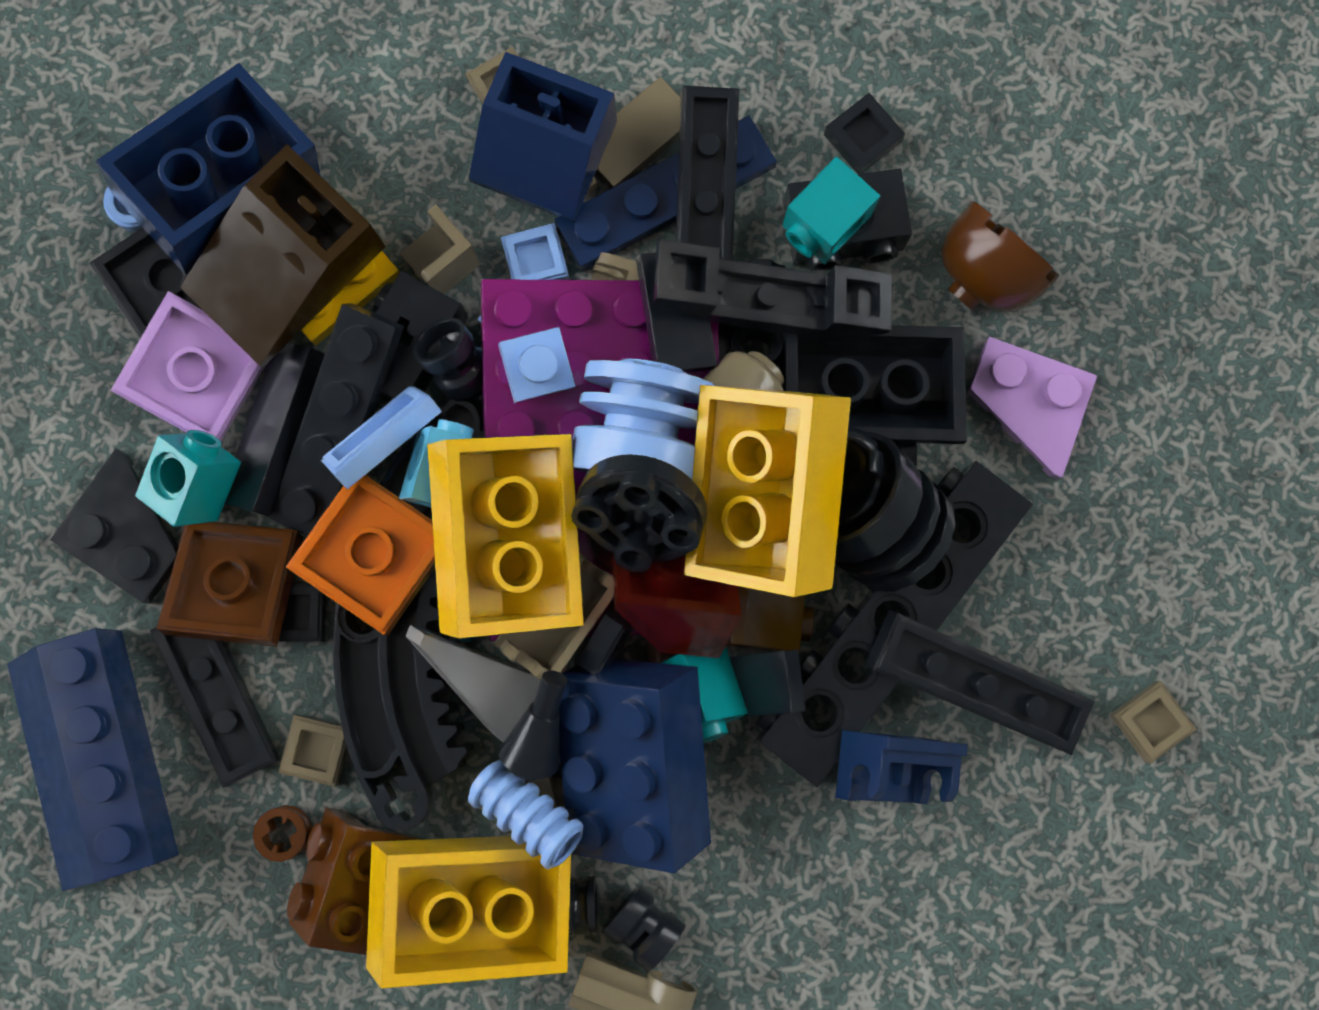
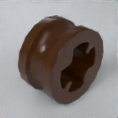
M283 805L268 810L259 817L254 826L253 841L255 848L261 856L270 861L283 862L292 859L306 849L312 825L306 813L295 806ZM277 817H282V824L292 821L296 827L297 832L289 838L292 847L288 850L283 849L284 842L274 845L270 840L269 834L276 830L274 819Z

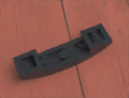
M659 239L657 243L654 302L669 309L716 323L787 334L865 336L887 334L891 331L892 274L835 265L828 274L719 259V248L662 239Z

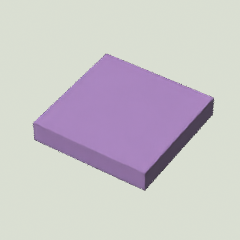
M168 291L110 391L184 432L200 430L210 433L222 441L265 366L263 368L260 367L202 309Z

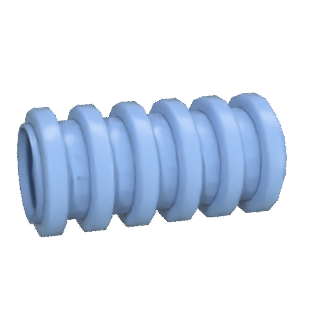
M501 760L489 764L477 776L470 788L468 796L470 805L475 809L483 807L482 814L488 820H495L497 818L496 826L502 832L512 831L511 839L516 844L526 843L525 850L532 857L541 855L540 863L547 870L559 866L578 845L583 833L584 826L582 822L577 818L569 821V813L562 806L553 808L554 800L549 795L539 796L540 789L534 783H527L525 785V779H521L511 773Z

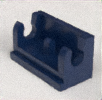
M842 730L835 798L848 801L867 800L927 804L932 790L931 777L937 771L942 778V786L939 790L940 800L942 802H952L958 793L962 756H967L968 744L922 737Z

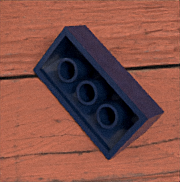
M93 628L37 645L9 662L7 666L62 891L103 881L178 856L179 853L122 630Z

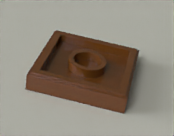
M220 522L185 525L156 629L162 634L170 636L277 647L295 574L286 566L302 545L303 536L298 530Z

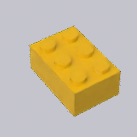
M511 836L372 842L366 969L381 989L567 973L571 854L559 866L547 870L540 863L541 855L532 857L525 850L526 843L518 845L511 839Z

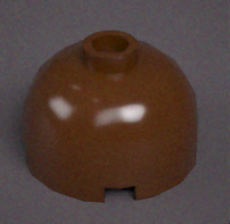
M971 201L946 233L941 250L943 266L950 277L955 280L947 290L972 311L980 303L996 312H1014L1029 306L1059 277V274L1053 271V267L1008 227H1003L999 223L996 225L990 219L993 216L976 202Z

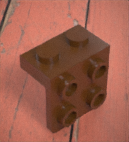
M326 807L321 823H316L313 826L308 837L306 856L309 861L302 882H297L294 885L289 896L287 915L290 919L289 924L309 947L367 955L372 842L424 840L427 838L368 827L348 812Z

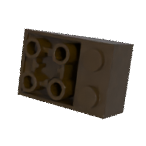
M286 144L243 186L180 288L263 368L386 246L372 225Z

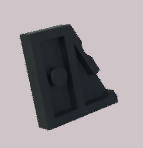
M115 448L50 540L142 603L150 604L171 575L179 547L172 534L166 530L160 515L135 496L140 480L132 467L134 463L128 454Z

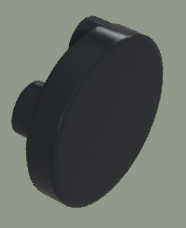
M627 454L603 459L587 471L579 488L571 517L573 523L579 529L587 532L598 544L614 553V559L620 567L631 572L640 573L647 571L651 567L652 562L675 560L698 547L707 518V505L699 487L680 469L656 458Z

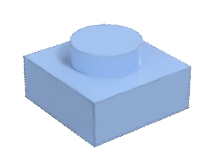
M559 327L499 342L498 347L514 404L575 387Z

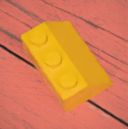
M700 385L692 480L699 487L705 498L707 518L698 547L686 554L684 575L791 597L832 589L851 397Z
M571 434L449 439L427 444L440 633L460 639L584 626L578 530L571 517L576 503Z

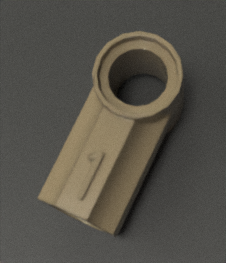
M587 951L568 1006L577 1010H692L698 989L684 980L680 986L661 979L663 972L651 970L646 974Z

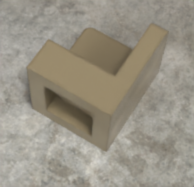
M435 204L427 211L434 226L399 254L423 283L445 294L480 265V262L472 245Z

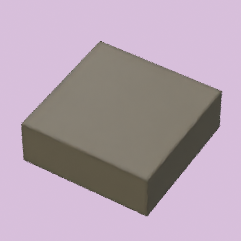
M1161 681L1153 682L1110 714L1119 729L1147 764L1153 763L1197 730Z
M293 715L278 773L334 787L338 786L348 751L342 725L302 715Z

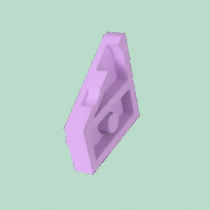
M988 337L985 340L967 393L986 412H990L1001 423L1002 429L1017 444L1021 443L1044 467L1042 470L1049 477L1058 480L1064 475L1097 375Z

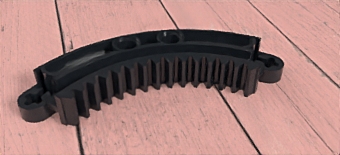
M483 389L465 400L455 401L451 399L440 409L442 412L423 428L428 426L437 428L439 420H447L474 429L472 438H484V419L473 406L477 403L474 399L476 396H478L479 401L483 405ZM417 433L397 455L379 483L398 497L400 496ZM405 501L432 520V508ZM436 569L433 570L388 636L383 635L376 629L365 634L359 629L356 623V616L338 603L335 610L333 637L334 681L344 739L358 780L377 818L385 827L394 831L412 829L429 816L433 808V793L430 786L464 766L466 759L475 749L473 744L456 745L454 740L465 729L464 724L447 723L446 717L458 708L457 703L441 701L440 694L449 689L450 686L444 679L436 677V670L406 638L407 631L410 625L449 640V636L435 630L436 624L439 623ZM402 764L407 774H401L393 778L402 792L414 790L417 793L419 800L412 805V810L415 814L412 818L405 811L395 814L391 810L390 804L397 797L389 782L382 784L379 789L377 788V785L380 784L379 776L395 771Z

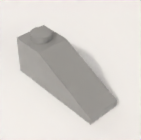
M410 625L406 638L493 735L504 742L529 705L534 702L540 680L535 678L525 668Z

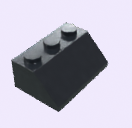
M891 325V331L887 334L865 336L783 334L784 344L780 355V371L784 377V384L782 385L784 391L851 397L848 425L866 432L878 433L891 439L894 443L965 444L967 442L964 327Z

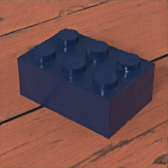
M240 63L95 161L112 194L185 275H188L243 186L286 144L321 176L314 143Z
M614 659L600 673L594 675L580 665L565 671L562 674L567 678V684L558 709L560 712V762L565 809L569 813L568 820L577 818L584 826L582 837L571 854L675 874L711 844L698 667Z

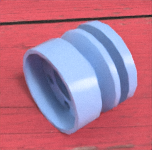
M630 358L621 361L590 360L587 362L584 379L590 383L609 388L610 393H581L579 403L593 411L605 414L604 425H582L574 428L572 439L573 469L587 473L593 465L603 459L617 455L632 454L648 456L667 462L680 469L692 479L695 445L679 440L678 433L679 428H697L698 411L683 406L684 402L699 403L700 385H715L702 378L689 375L675 366L654 361Z

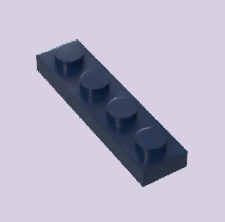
M750 115L738 121L736 189L774 169L777 162ZM678 153L583 203L575 223L561 217L554 219L556 227L581 271L595 265L601 252L616 254L676 221Z

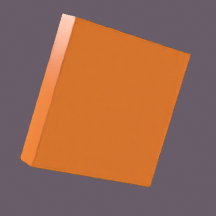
M364 475L349 489H346L344 486L341 488L286 568L371 627L388 636L435 569L433 523L423 513L399 499L398 496L367 475Z

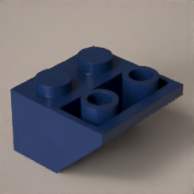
M505 52L482 105L469 173L470 182L575 223L617 123L614 93Z

